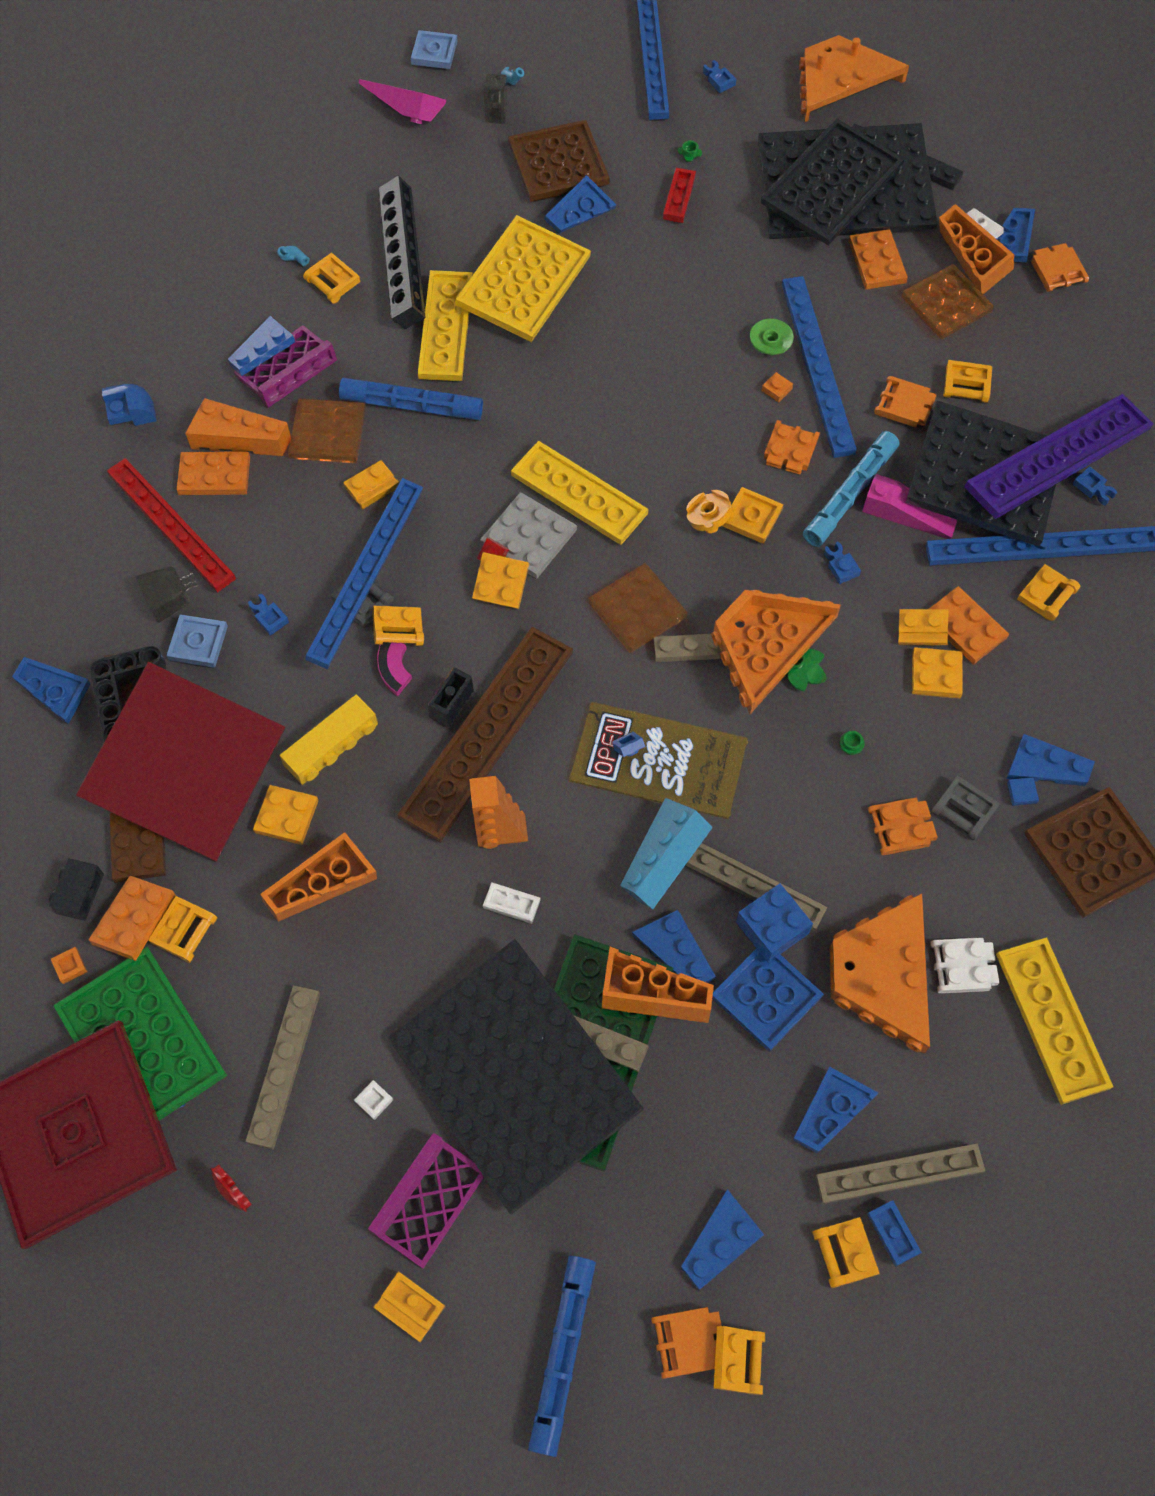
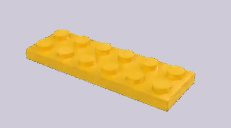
M430 270L418 379L462 381L469 311L456 306L455 299L473 276V272Z
M540 441L511 470L512 477L620 545L624 543L648 515V508Z
M1047 937L998 952L996 954L1060 1105L1113 1088V1084Z

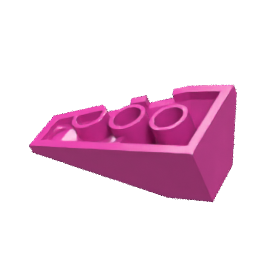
M359 79L360 85L400 114L410 117V122L422 124V120L431 122L446 104V99Z
M878 474L875 475L862 512L946 539L952 538L957 523L956 519L905 503L909 492L907 486L897 480Z

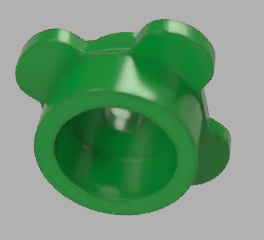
M689 140L684 142L682 147L678 148V154L683 155L685 161L691 162L695 157L702 156V150L698 149L699 146L695 141Z

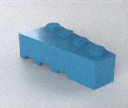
M665 798L620 886L637 902L654 909L713 827L696 810Z

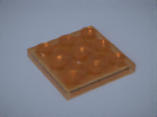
M954 264L911 286L902 293V298L941 340L991 313L994 305Z
M299 398L288 452L289 458L357 463L366 410L365 403Z
M646 563L588 598V603L629 653L684 620L688 614Z

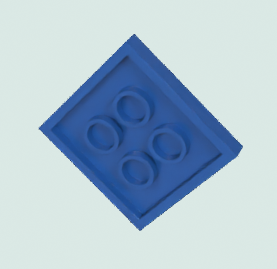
M755 949L713 992L712 999L770 1052L824 994L783 956L779 955L768 963L760 952Z

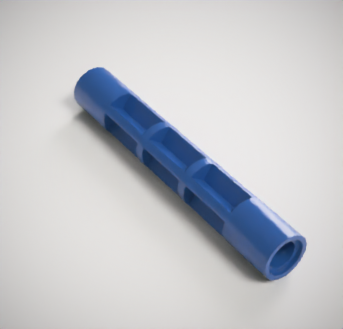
M344 377L341 379L339 387V398L345 401L480 421L483 411V398Z
M577 1256L568 1257L556 1325L553 1328L547 1368L544 1371L545 1377L528 1447V1451L557 1457L570 1382H572L573 1378L572 1373L578 1343L581 1339L583 1318L596 1262Z

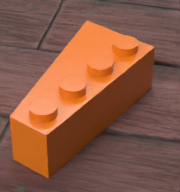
M956 204L939 217L942 237L981 296L1014 269V254Z
M204 398L185 433L191 449L199 450L202 447L209 448L210 451L228 449L233 452L253 451L254 454L283 456L292 439L287 422Z
M496 776L469 779L478 847L491 849L501 844L528 841L525 813L523 810L520 811L517 803H513L512 796L509 793L506 794L505 787Z
M344 832L260 895L263 903L279 922L377 879V873Z
M610 947L602 996V1008L709 1023L714 985L682 973H673L666 970L667 967L649 964L641 961L640 957L632 954L628 956L620 953L618 949Z

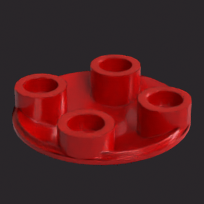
M219 1164L215 1168H211L215 1186L223 1198L237 1209L247 1212L252 1203L238 1189L229 1174Z

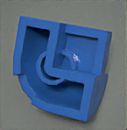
M124 383L102 388V397L105 401L110 425L133 421L134 425L137 426L157 421L154 403L150 394L143 387L137 384Z

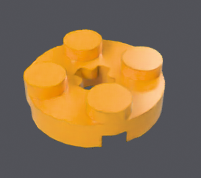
M711 490L712 493L707 495L702 492L688 503L686 508L688 513L686 516L694 529L706 531L709 534L714 533L733 515L734 510L728 495L720 490Z

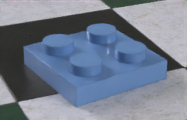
M419 30L411 55V65L450 69L458 42L457 35Z
M179 615L166 655L168 660L215 668L228 628L225 621Z

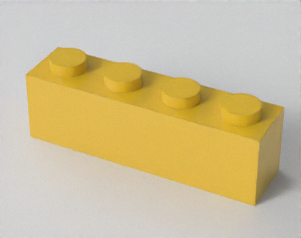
M356 694L281 753L279 756L283 766L301 785L307 781H312L317 777L319 771L326 766L332 765L340 754L345 750L352 749L360 738L364 735H369L375 730L378 725L376 714Z

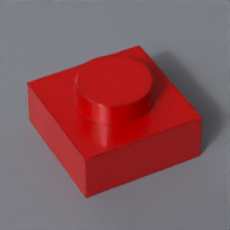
M487 538L477 559L481 561L483 552L506 557L509 549L492 538Z

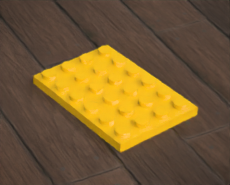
M516 215L455 299V305L532 342L590 258L591 251Z

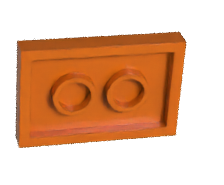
M890 229L849 236L848 242L865 290L907 283L908 276Z
M181 452L177 482L178 495H247L250 467L249 452Z
M959 586L929 608L948 609V641L958 651H962V654L973 665L1009 636V633Z
M129 876L89 938L90 943L136 961L175 898L174 891Z

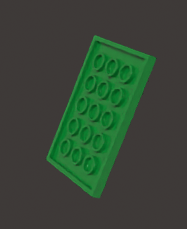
M148 947L141 951L136 961L128 958L53 1005L74 1042L118 1020L123 1022L159 1121L228 1076Z

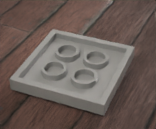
M520 492L480 539V545L483 546L487 538H492L509 549L506 555L507 558L529 562L528 574L537 579L577 531V525Z

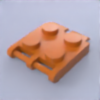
M1066 243L1051 246L1052 249L1046 247L1034 250L1031 263L1047 292L1053 291V288L1061 286L1066 288L1070 287L1073 283H1087L1089 281V276L1073 247H1068Z
M888 376L886 380L887 386L885 391L881 392V401L879 406L875 407L874 413L912 427H916L917 424L925 426L936 394L931 393L930 388Z
M777 420L764 453V458L767 459L766 465L781 469L782 465L785 464V471L801 475L802 470L807 471L820 432L812 433L802 430L800 426L795 428L782 424V421Z
M917 797L873 805L867 808L869 814H872L875 823L874 832L879 836L882 846L880 849L881 855L929 847L931 841H935L938 838L933 821L924 822L931 818L927 802H918ZM877 813L880 814L882 826L880 825ZM884 833L886 834L889 846L886 845Z
M708 1307L651 1318L652 1324H655L659 1343L656 1345V1349L660 1351L663 1365L662 1379L715 1369L716 1340H714L713 1335L717 1334V1326H722L719 1311L709 1313ZM661 1323L664 1325L667 1343H664ZM666 1350L669 1352L671 1371H669Z

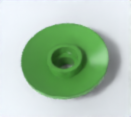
M778 319L761 320L752 327L750 332V341L753 347L767 355H778L786 352L791 347L794 339L792 329L785 322Z

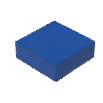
M1034 777L1011 779L1007 782L1012 806L1038 803L1039 798Z

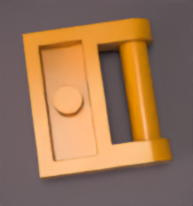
M332 252L306 270L303 278L308 283H313L333 304L337 303L343 294L360 283V276ZM322 274L336 287L330 288L318 275Z
M948 360L943 397H964L988 403L991 390L992 366ZM953 384L982 388V391L953 387Z
M1044 564L1020 593L1017 600L1044 618L1054 621L1059 615L1058 611L1069 597L1080 589V584L1076 580L1068 579ZM1058 586L1064 589L1051 606L1044 604Z
M373 606L374 644L382 645L383 642L415 643V646H423L424 633L422 630L421 608ZM383 631L414 632V634L383 633Z
M175 896L148 941L185 962L191 963L194 958L193 953L209 926L214 925L218 917L199 906ZM197 916L201 918V921L183 949L178 945Z
M860 1217L812 1231L814 1239L819 1242L831 1278L828 1280L831 1289L880 1274ZM835 1235L848 1274L841 1275L829 1240L830 1236Z
M717 1326L714 1389L763 1395V1385H760L762 1342H765V1332ZM747 1341H751L749 1383H745Z

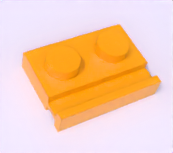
M382 460L343 482L344 488L358 502L362 510L395 491L400 483Z
M899 609V645H948V609Z
M398 1271L374 1308L421 1343L426 1333L445 1308V1305Z

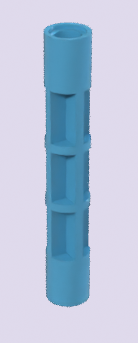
M888 431L880 433L859 464L850 471L844 483L832 494V498L822 511L817 513L803 531V537L810 545L820 547L825 542L845 512L854 505V501L859 494L871 483V479L881 466L885 465L899 447V440L893 433Z

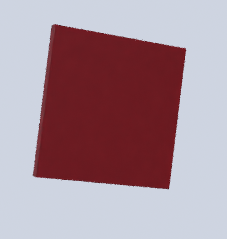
M148 662L76 796L217 862L286 727Z
M118 1020L0 1081V1184L21 1249H27L177 1171L123 1022Z

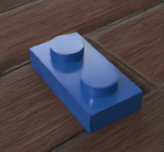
M893 1200L867 1214L895 1267L922 1253Z

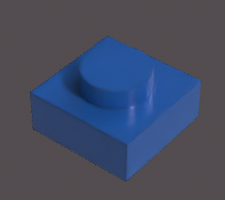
M635 732L612 741L614 750L623 757L633 756L638 753L639 749L646 747L643 738Z

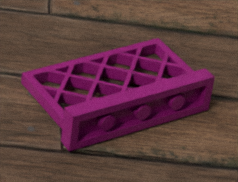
M303 325L291 333L295 343L287 347L290 348L289 352L277 353L268 359H273L272 364H260L251 370L255 371L254 376H241L237 371L234 373L269 408L337 361L332 343L328 340L322 341ZM302 335L307 336V340L296 341ZM317 346L313 350L309 351L310 347ZM295 347H305L304 351L294 352ZM293 358H300L292 363ZM278 359H288L287 363L277 364ZM275 370H282L275 375ZM260 371H270V375L260 376ZM258 382H265L259 387H257Z
M433 1132L367 1230L423 1269L484 1176L472 1160L444 1142L441 1137ZM442 1149L453 1156L454 1167L438 1169L437 1156ZM457 1159L463 1162L464 1165L458 1166ZM434 1162L435 1170L427 1172ZM470 1167L479 1174L472 1184L461 1186L459 1169ZM455 1170L458 1186L442 1189L439 1173ZM436 1174L438 1190L422 1193L420 1182L422 1178L427 1175ZM418 1186L419 1194L412 1195V1193ZM469 1188L463 1197L462 1189ZM458 1190L460 1196L459 1205L456 1208L445 1210L443 1193ZM439 1194L442 1210L426 1213L423 1197ZM420 1198L422 1215L406 1218L404 1207L406 1202L410 1199ZM402 1211L403 1218L395 1220L399 1212ZM453 1212L447 1221L446 1213ZM443 1214L444 1227L441 1232L429 1234L427 1217ZM423 1218L426 1235L409 1238L407 1221ZM403 1222L406 1239L394 1241L385 1235L391 1224ZM437 1236L431 1246L430 1237ZM426 1238L428 1252L420 1260L412 1254L410 1241ZM407 1242L408 1250L399 1244Z

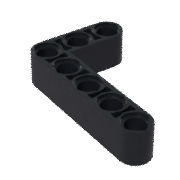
M142 647L100 658L91 664L90 674L104 742L124 707L120 686L137 682L147 663L157 659L152 663L166 670V662L157 647Z

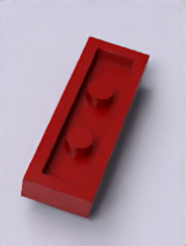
M682 168L675 169L663 213V220L684 222L696 171Z

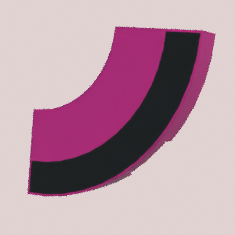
M383 642L378 650L379 672L387 688L396 696H399L412 680V675L405 670L402 664L403 655L407 647L403 643Z

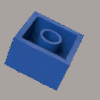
M781 883L739 911L736 919L738 926L768 963L807 936L813 926L811 920Z

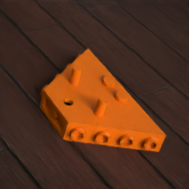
M838 35L805 48L804 57H800L799 70H803L800 73V84H803L801 86L800 99H804L801 102V114H804V122L809 121L810 111L889 79H894L901 83L906 82L909 65L861 45L860 38H854L851 41Z
M744 590L715 621L714 632L711 633L712 640L715 646L719 645L721 660L724 666L729 667L731 682L734 687H738L741 705L747 707L749 714L756 709L838 617L840 604H834L831 601H814L806 597H789L780 593H763L760 590ZM742 622L744 626L739 628L735 623Z
M922 894L916 897L909 895L899 902V906L893 909L891 906H888L878 912V917L872 920L865 918L855 925L856 928L849 932L847 929H844L833 936L834 939L829 947L831 998L835 1000L837 1006L844 1010H852L859 1014L858 1017L865 1023H874L882 1028V1032L891 1038L897 1037L906 1042V1046L915 1052L921 1051L925 1054L930 1048L923 901ZM845 963H853L854 969L851 971L847 970Z

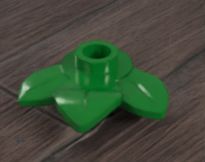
M808 649L798 660V665H794L788 672L790 684L797 690L805 691L808 683L821 684L827 680L826 674L819 665L825 655L818 650Z

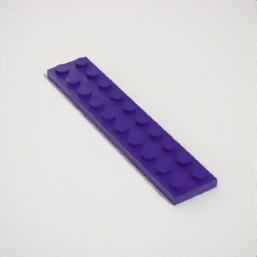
M1121 394L971 478L964 487L997 519L1150 430L1154 423L1124 394Z

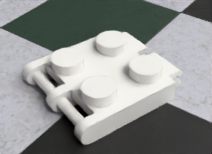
M983 938L944 939L930 942L931 948H934L936 963L934 964V970L938 972L940 985L937 987L938 993L990 991L991 986L999 984L997 966L987 964L996 961L992 942L984 943ZM939 948H942L944 962H941ZM943 970L946 972L947 985L944 983Z

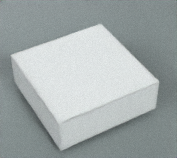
M373 1080L354 1101L375 1120L393 1101V1098Z

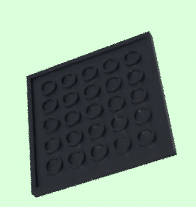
M937 400L905 503L1039 547L1043 541L1056 484L997 519L964 486L971 478L1036 443L1047 435Z

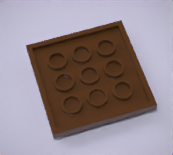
M586 120L508 136V143L530 202L568 194L586 175L598 187L610 184L609 175Z
M1110 787L1027 829L1024 833L1082 918L1155 880V848Z

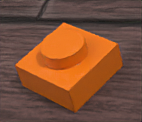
M776 372L762 385L761 391L779 403L793 389V383Z
M76 947L51 958L62 984L88 972Z

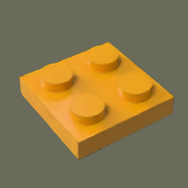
M741 487L732 503L734 513L722 527L764 544L783 510L784 504Z
M483 552L472 598L519 609L530 563Z
M914 647L912 652V694L961 698L962 651Z
M269 785L253 828L254 833L303 845L319 801L318 797Z

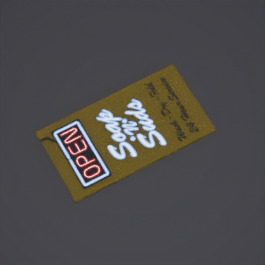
M591 702L573 769L569 776V782L657 803H663L664 799L667 798L690 807L699 813L729 819L748 738ZM635 732L643 738L646 747L639 749L638 753L633 756L623 757L614 750L612 741Z

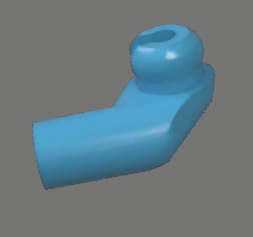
M505 67L501 71V78L508 84L516 85L525 74L524 70L520 67L516 68L514 72L513 69L509 71L510 67Z
M281 246L277 250L278 256L284 261L296 260L302 266H306L310 261L309 257L296 246Z

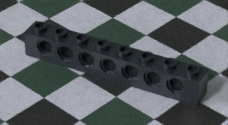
M397 176L379 187V202L381 204L382 233L386 255L385 265L389 286L390 316L396 324L398 323L404 329H407L425 319L426 316L412 187L400 176Z

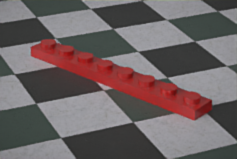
M126 458L107 470L112 480L217 593L236 580L235 574Z

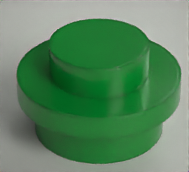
M848 731L841 736L839 744L845 753L856 755L863 750L865 741L859 732Z

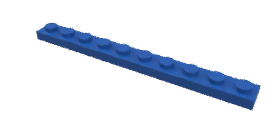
M636 0L649 120L669 119L657 0Z
M804 277L783 279L782 288L833 458L855 455L857 449Z
M404 478L401 479L309 648L305 660L328 670L422 493V486Z
M1155 526L1044 533L1043 541L1039 547L1008 536L927 541L925 547L929 566L1155 551Z

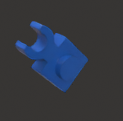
M712 61L711 68L706 64L704 65L703 73L708 76V82L719 93L736 86V78L725 67L719 69L717 61Z
M1090 466L1073 482V485L1089 498L1096 495L1098 501L1104 506L1110 500L1106 495L1113 499L1117 494L1116 489L1105 486L1107 479Z
M839 542L835 543L834 548L836 552H832L828 546L825 547L824 555L828 560H831L828 567L839 584L860 576L861 570L850 553L843 555V547Z
M259 594L258 596L261 601L259 605H254L252 601H249L248 604L251 611L256 613L254 615L256 621L271 636L288 624L289 620L274 602L268 606L265 596Z

